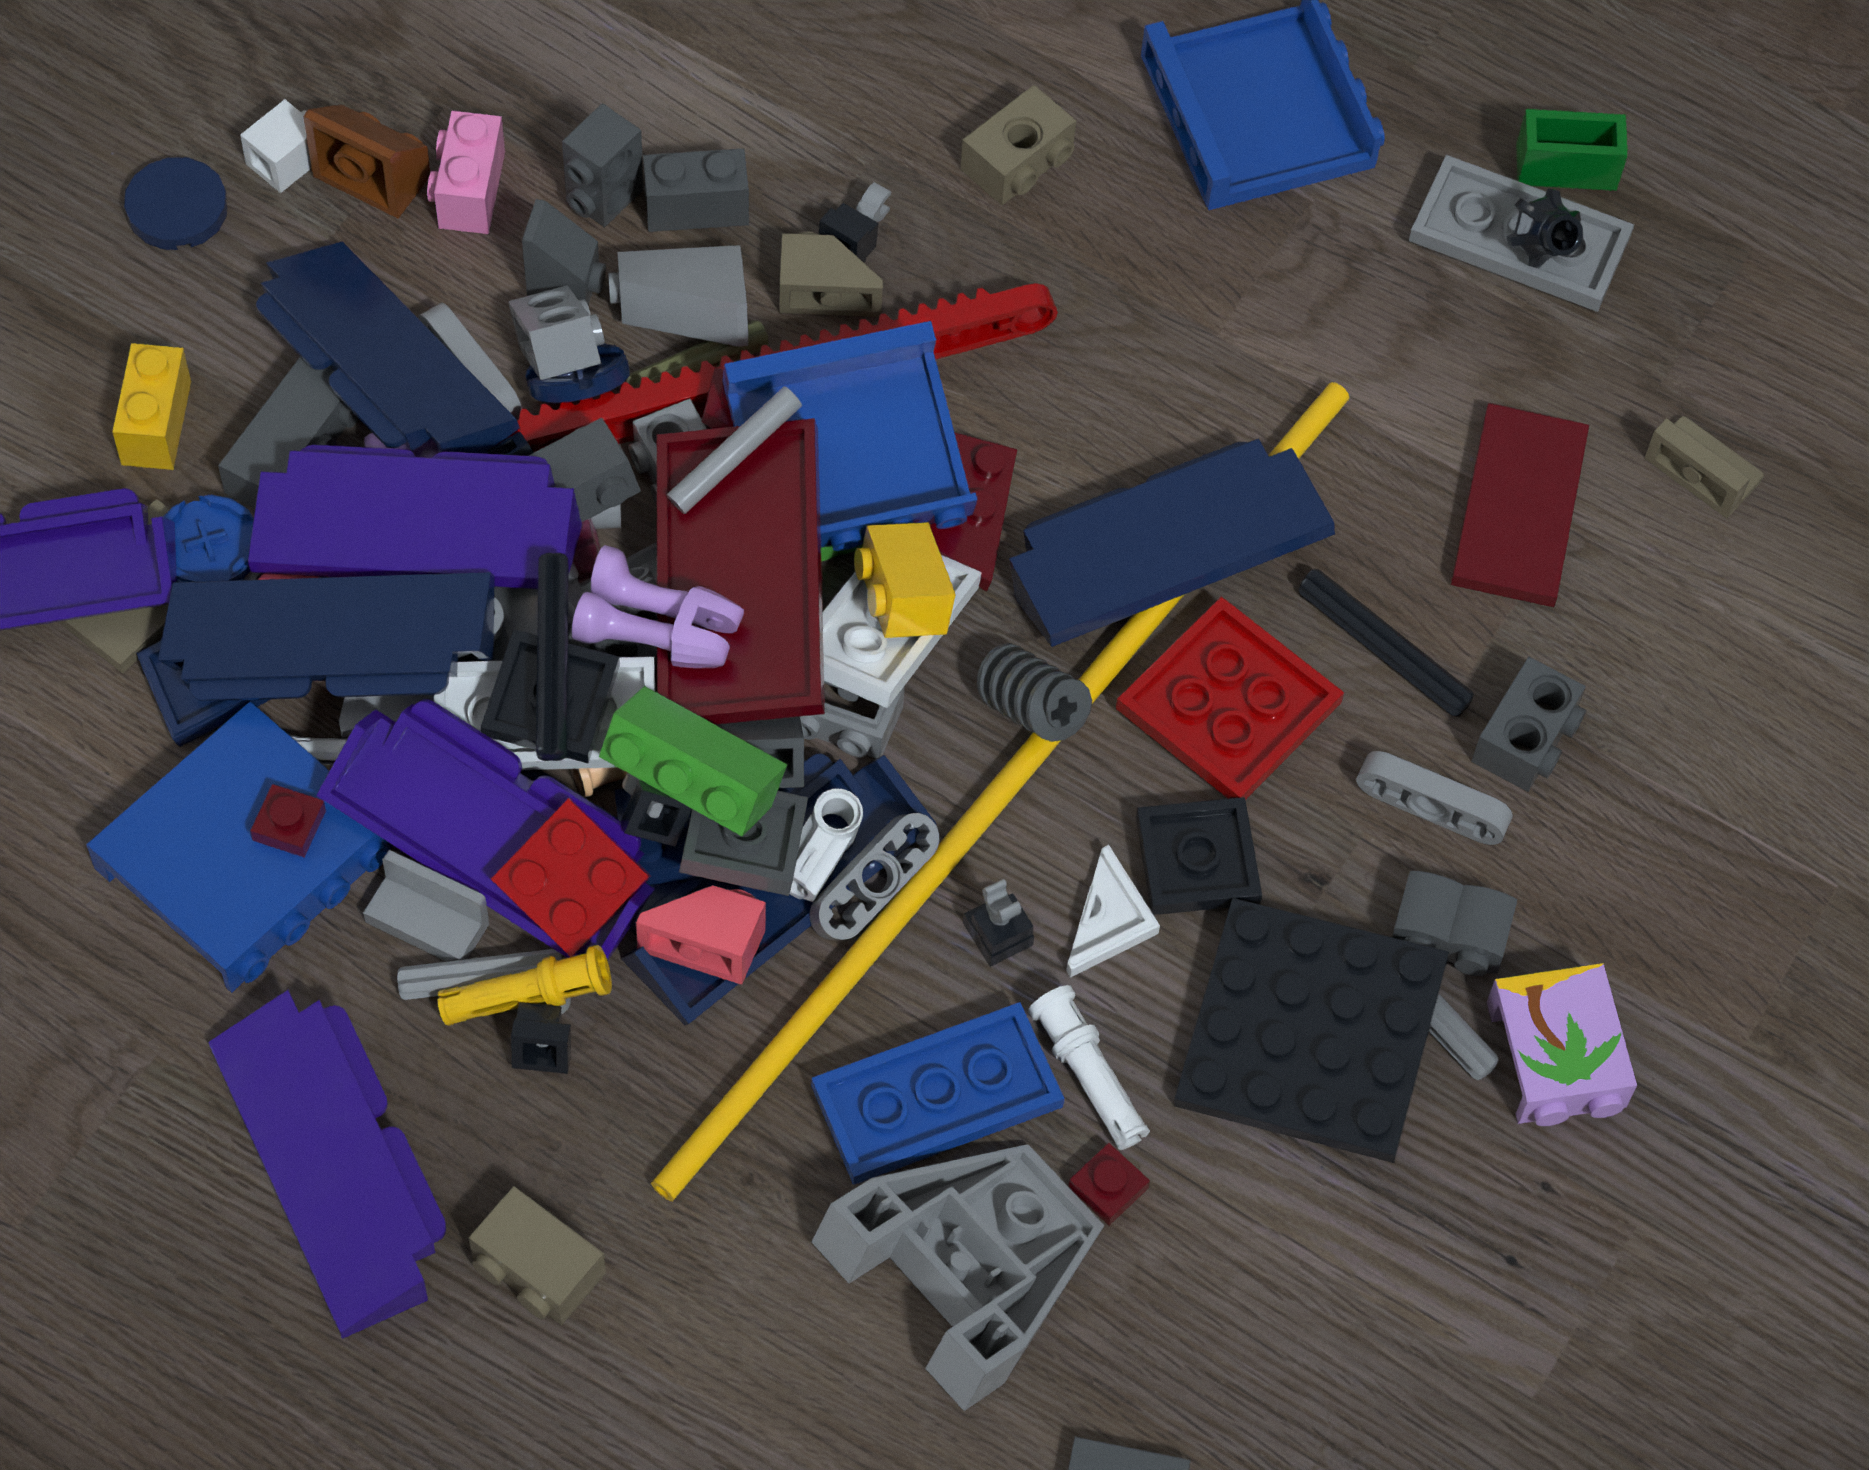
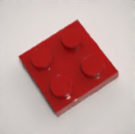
M568 798L491 880L570 957H573L639 890L651 875L572 798Z

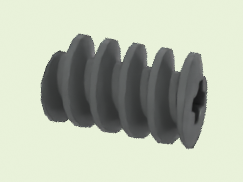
M1012 643L998 645L984 658L977 674V689L981 700L991 709L997 710L1001 715L1010 718L1016 724L1022 725L1028 731L1034 732L1042 739L1054 742L1069 738L1085 724L1090 714L1092 697L1089 688L1082 681L1074 679L1068 673L1061 672L1056 666L1049 665L1045 660L1037 658L1033 653L1025 651L1021 646Z

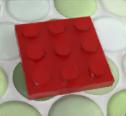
M1221 596L1117 698L1116 710L1226 798L1245 797L1246 800L1342 703L1344 692Z

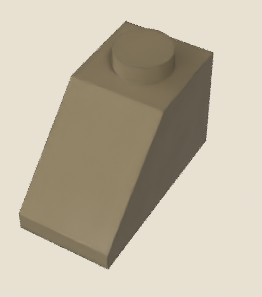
M801 232L798 234L782 233L779 313L879 317L882 314L883 280L835 236L818 235L813 232Z

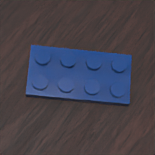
M1021 1002L811 1078L812 1090L853 1185L1063 1108L1064 1096Z

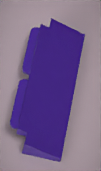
M308 445L300 451L290 450L287 473L261 471L248 564L251 572L323 577L491 572L495 576V587L538 589V559L540 555L544 553L565 554L568 558L570 572L582 522L574 488L554 487L555 482L551 466L542 457L440 452L432 458L415 457L413 452L405 449Z
M123 488L29 503L20 511V522L6 524L4 515L0 513V631L169 605L172 585L177 582L175 522L164 517L151 518L152 524L148 525V506L139 502V497L134 491Z
M423 699L415 705L411 704L401 712L396 722L377 709L354 726L316 795L429 869L483 894L489 908L567 958L570 956L509 898L491 878L568 798H572L638 863L645 854L639 850L641 847L640 837L625 834L620 821L552 777L540 776L534 782L520 773L522 762L516 754L429 699ZM644 883L575 956L587 953V949L590 946L599 945L603 949L608 961L651 896L654 888Z
M287 990L208 1043L343 1339L428 1301L425 1282L416 1261L435 1253L434 1243L444 1237L446 1222L404 1133L396 1127H387L380 1130L376 1118L386 1112L388 1107L387 1097L347 1012L342 1007L336 1005L323 1008L320 1000L299 1013L289 990Z

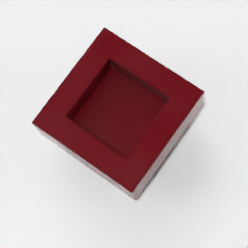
M272 784L250 830L252 840L305 858L326 812L324 800Z
M1108 1143L1069 1179L1068 1187L1097 1216L1110 1226L1148 1190L1150 1180L1114 1146Z

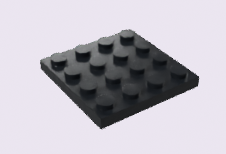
M1232 898L1175 1095V1107L1395 1163L1444 977L1449 951Z

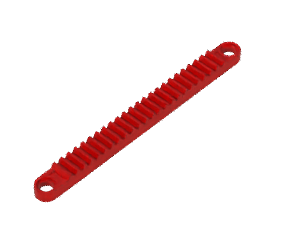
M1028 284L989 294L983 288H978L975 299H970L964 293H959L956 304L951 305L944 298L938 299L937 309L931 310L924 303L919 304L918 312L914 315L910 314L905 308L899 309L898 319L892 320L885 313L880 314L877 325H872L866 319H861L858 330L854 331L846 324L840 325L839 335L833 336L826 329L820 331V337L817 341H813L806 334L801 335L798 346H793L787 340H782L780 350L775 352L767 345L761 346L760 356L931 321L936 337L933 352L935 359H940L1041 331L1056 319L1058 312L1048 287L1043 284ZM747 350L741 351L740 360L755 358ZM727 355L721 357L719 367H714L708 361H703L700 372L696 373L689 367L684 366L681 368L680 377L674 378L665 371L661 373L659 383L652 382L646 376L641 379L640 388L636 389L629 383L624 382L621 384L620 393L614 394L612 391L600 394L598 399L594 400L592 397L582 399L576 405L572 402H560V407L557 410H553L546 403L541 404L538 415H533L527 409H522L519 420H517L520 429L507 438L520 431L535 453L571 434L578 428L603 418L618 444L634 441L633 421L687 399L692 401L702 419L714 369L724 370V364L734 361Z

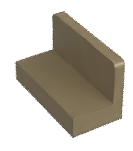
M1684 416L1680 417L1675 424L1667 418L1653 433L1644 458L1725 518H1728L1753 492L1764 476L1762 471Z

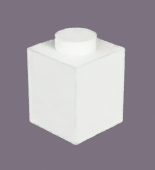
M285 99L240 134L246 165L280 193L312 168L303 119L307 111L303 110L300 112Z

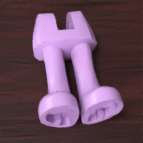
M604 545L593 567L591 593L585 592L582 594L574 613L571 632L572 638L582 643L592 644L613 639L652 645L671 651L672 666L717 668L725 664L730 649L729 643L716 633L692 626V624L716 632L734 633L737 631L743 618L744 609L728 598L702 586L693 587L687 592L663 588L644 582L630 574L626 556L621 550ZM612 605L627 606L676 618L674 625L650 620L620 611Z

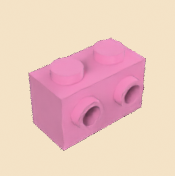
M451 111L448 129L439 130L436 158L441 160L439 172H430L427 189L428 201L435 202L439 229L489 234L505 155L502 116Z

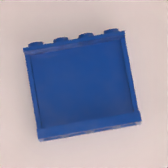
M1301 0L1300 6L1175 37H1170L1164 21L1145 25L1141 58L1208 210L1376 167L1380 146H1383L1385 142L1383 126L1378 117H1372L1366 105L1365 87L1361 79H1354L1349 68L1347 48L1342 40H1336L1331 29L1330 12L1324 2Z
M931 321L724 364L722 381L734 427L745 423L784 386L791 390L802 403V407L787 421L815 418L818 427L821 548L832 545L834 551H844L858 547L864 542L863 539L867 525L928 522L929 524L935 523L936 528L945 529L963 524L967 521V516L973 515L977 496L976 493L970 494L933 352L936 337Z
M252 702L247 703L86 844L94 869L108 882H111L116 877L222 973L225 987L231 993L243 982L250 983L257 979L268 966L269 959L285 944L290 946L299 941L307 932L310 921L325 908L331 909L337 906L348 894L351 884L364 872H373L383 864L382 859L388 850H391L393 845L325 801L326 812L305 858L252 840L250 830L272 784L321 799L316 795L329 773V770Z

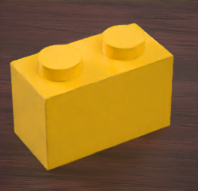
M131 343L112 431L121 465L174 470L191 386L184 348Z
M929 523L867 525L863 547L857 548L855 551V573L858 580L865 581L868 590L867 603L869 613L872 617L877 616L884 637L895 638L947 634L956 594Z

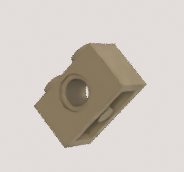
M1033 85L962 140L960 169L997 202L1004 205L1016 194L1023 195L1035 185L1038 177L1052 166L1059 167L1070 158L1075 148L1076 120L1038 87Z

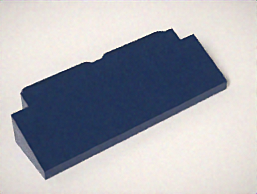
M343 241L266 263L273 279L261 283L265 293L258 298L256 303L260 315L312 369L322 370L331 366L335 370L329 377L331 389L386 447L398 448L405 444L411 451H414L432 439L436 443L439 452L484 454L520 429L517 419Z
M1259 438L1248 443L1236 442L1150 476L1145 483L1130 489H1115L1029 523L1026 529L1023 530L1026 552L1009 558L1015 600L1050 646L1053 647L1335 535V524L1293 448L1269 457Z
M491 572L176 582L172 585L158 661L175 671H182L181 680L189 684L190 693L200 701L298 699L305 697L310 692L312 681H326L327 690L336 697L440 694L448 687L449 677H457L458 653H472L481 661H493L495 576Z
M815 754L804 761V787L778 789L781 792L808 797L803 826L812 814L817 799L824 792L831 789H844L852 792L859 799L863 807V817L854 843L844 852L819 894L893 818L904 814L920 813L928 816L935 825L937 824L885 755L867 763L855 774H852L841 759L832 762L824 754ZM827 814L822 817L829 827L835 829L848 827L846 820L839 815ZM904 828L903 831L907 839L903 845L895 851H886L885 847H883V851L896 858L903 850L916 841L915 839L920 833L918 828ZM870 861L863 869V883L884 866L877 861ZM699 877L649 885L654 888V891L640 911V913L712 885L727 890H743L752 894L756 899L766 902L765 933L745 978H747L811 926L810 908L813 902L806 899L799 900L790 894L786 896ZM830 904L829 908L832 909V908H834L836 905L833 906V905ZM640 913L638 914V916L629 928L635 934L636 937V922L638 920ZM636 946L621 958L684 1025L690 1024L738 985L737 983L651 956L643 946L638 949Z

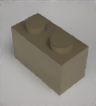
M515 1186L512 1187L469 1237L472 1258L474 1259L472 1265L482 1277L494 1285H499L503 1281L519 1293L517 1299L527 1311L539 1319H544L548 1315L561 1326L606 1274L604 1253Z

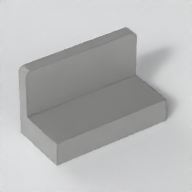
M388 850L382 859L386 877L363 912L365 922L444 961L468 959L489 926L485 896L398 853Z

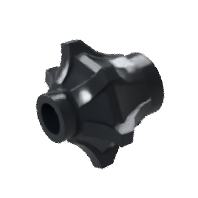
M1548 188L1545 196L1529 203L1520 198L1515 204L1519 211L1515 231L1506 236L1509 246H1519L1529 256L1528 266L1540 269L1551 257L1560 255L1568 258L1580 246L1583 239L1580 212L1576 210L1570 212L1563 205L1559 190Z

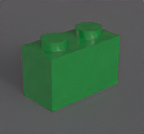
M1526 109L1516 143L1517 181L1530 186L1617 191L1628 157L1626 114Z

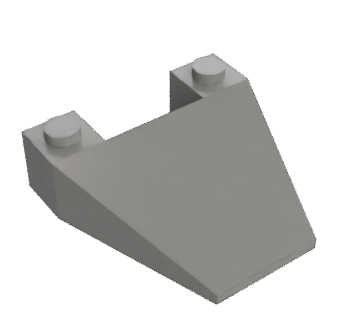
M1026 1144L871 1178L830 1204L812 1243L848 1283L853 1282L890 1258L928 1299L952 1328L944 1334L925 1369L965 1411L1006 1382L1100 1234L1104 1224L1030 1145Z

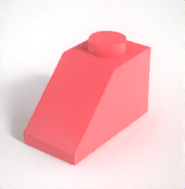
M712 885L640 913L636 922L637 949L643 946L651 956L742 985L765 933L766 902L756 899L752 894L743 890H727Z

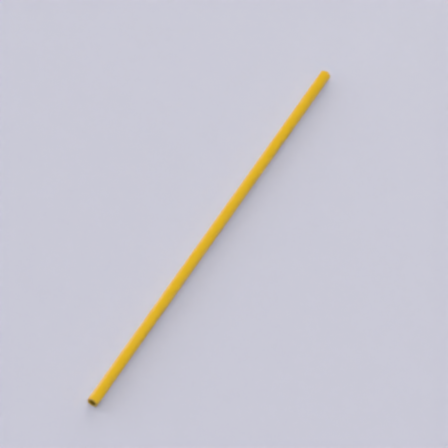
M1329 383L1268 456L1270 457L1293 448L1299 459L1348 402L1349 394L1347 390L1338 383ZM1184 595L1132 615L1078 680L1082 681L1090 690L1092 704ZM1034 732L1030 735L941 840L935 854L890 900L655 1177L651 1185L659 1195L668 1201H674L1061 741L1051 742L1038 737Z

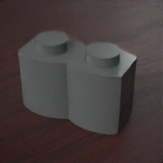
M1410 871L1392 938L1449 951L1448 961L1453 963L1455 968L1464 974L1471 976H1483L1486 973L1498 974L1518 899L1494 889L1463 885L1441 875L1422 871Z

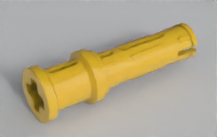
M594 945L587 949V953L560 960H557L554 956L544 957L537 964L536 968L528 969L527 971L507 974L461 987L439 990L438 1008L445 1025L450 1026L467 1021L468 1019L517 1009L519 1002L533 1004L546 1002L547 1005L563 1006L567 998L597 992L600 996L610 994L612 989L611 973L603 949L599 945Z

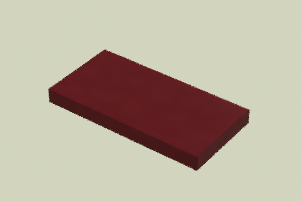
M1488 403L1451 585L1554 608L1558 597L1589 424Z

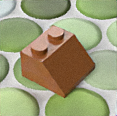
M342 104L308 109L303 116L313 177L399 219L428 181L430 175L428 148L414 135L409 133L401 134L381 124L371 114L366 112L358 113Z

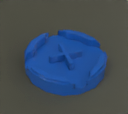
M217 495L198 496L199 501H192L188 504L183 501L173 506L163 516L175 522L177 582L242 580L251 571L248 564L254 518L247 508L235 500Z

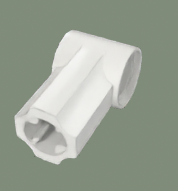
M831 789L824 792L817 799L812 814L803 826L793 883L790 890V895L797 899H806L813 902L844 852L854 843L863 817V807L859 799L852 792L844 789ZM827 814L839 815L846 820L848 827L843 829L829 827L822 817Z

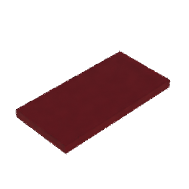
M815 418L785 421L686 514L681 513L668 499L666 494L740 426L657 434V586L687 592L693 587L702 586L728 598L744 609L743 618L737 631L734 633L716 632L692 624V626L716 633L729 643L730 649L725 664L721 667L685 668L672 666L671 651L657 647V693L715 725L825 714L818 427ZM657 613V621L674 625L676 618Z

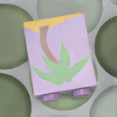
M1604 963L1495 979L1487 999V1006L1492 1022L1502 1020L1504 1022L1523 1095L1515 1113L1518 1124L1536 1121V1124L1539 1126H1552L1564 1122L1569 1116L1590 1113L1594 1118L1613 1116L1628 1106L1637 1083Z

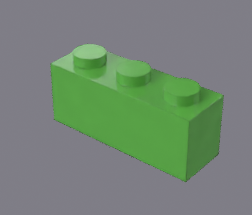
M646 686L641 688L614 712L599 757L740 836H743L771 809L787 764Z

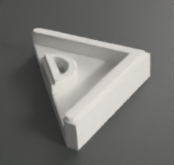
M1109 845L1101 849L1072 951L1067 962L1066 972L1070 978L1159 934V923Z

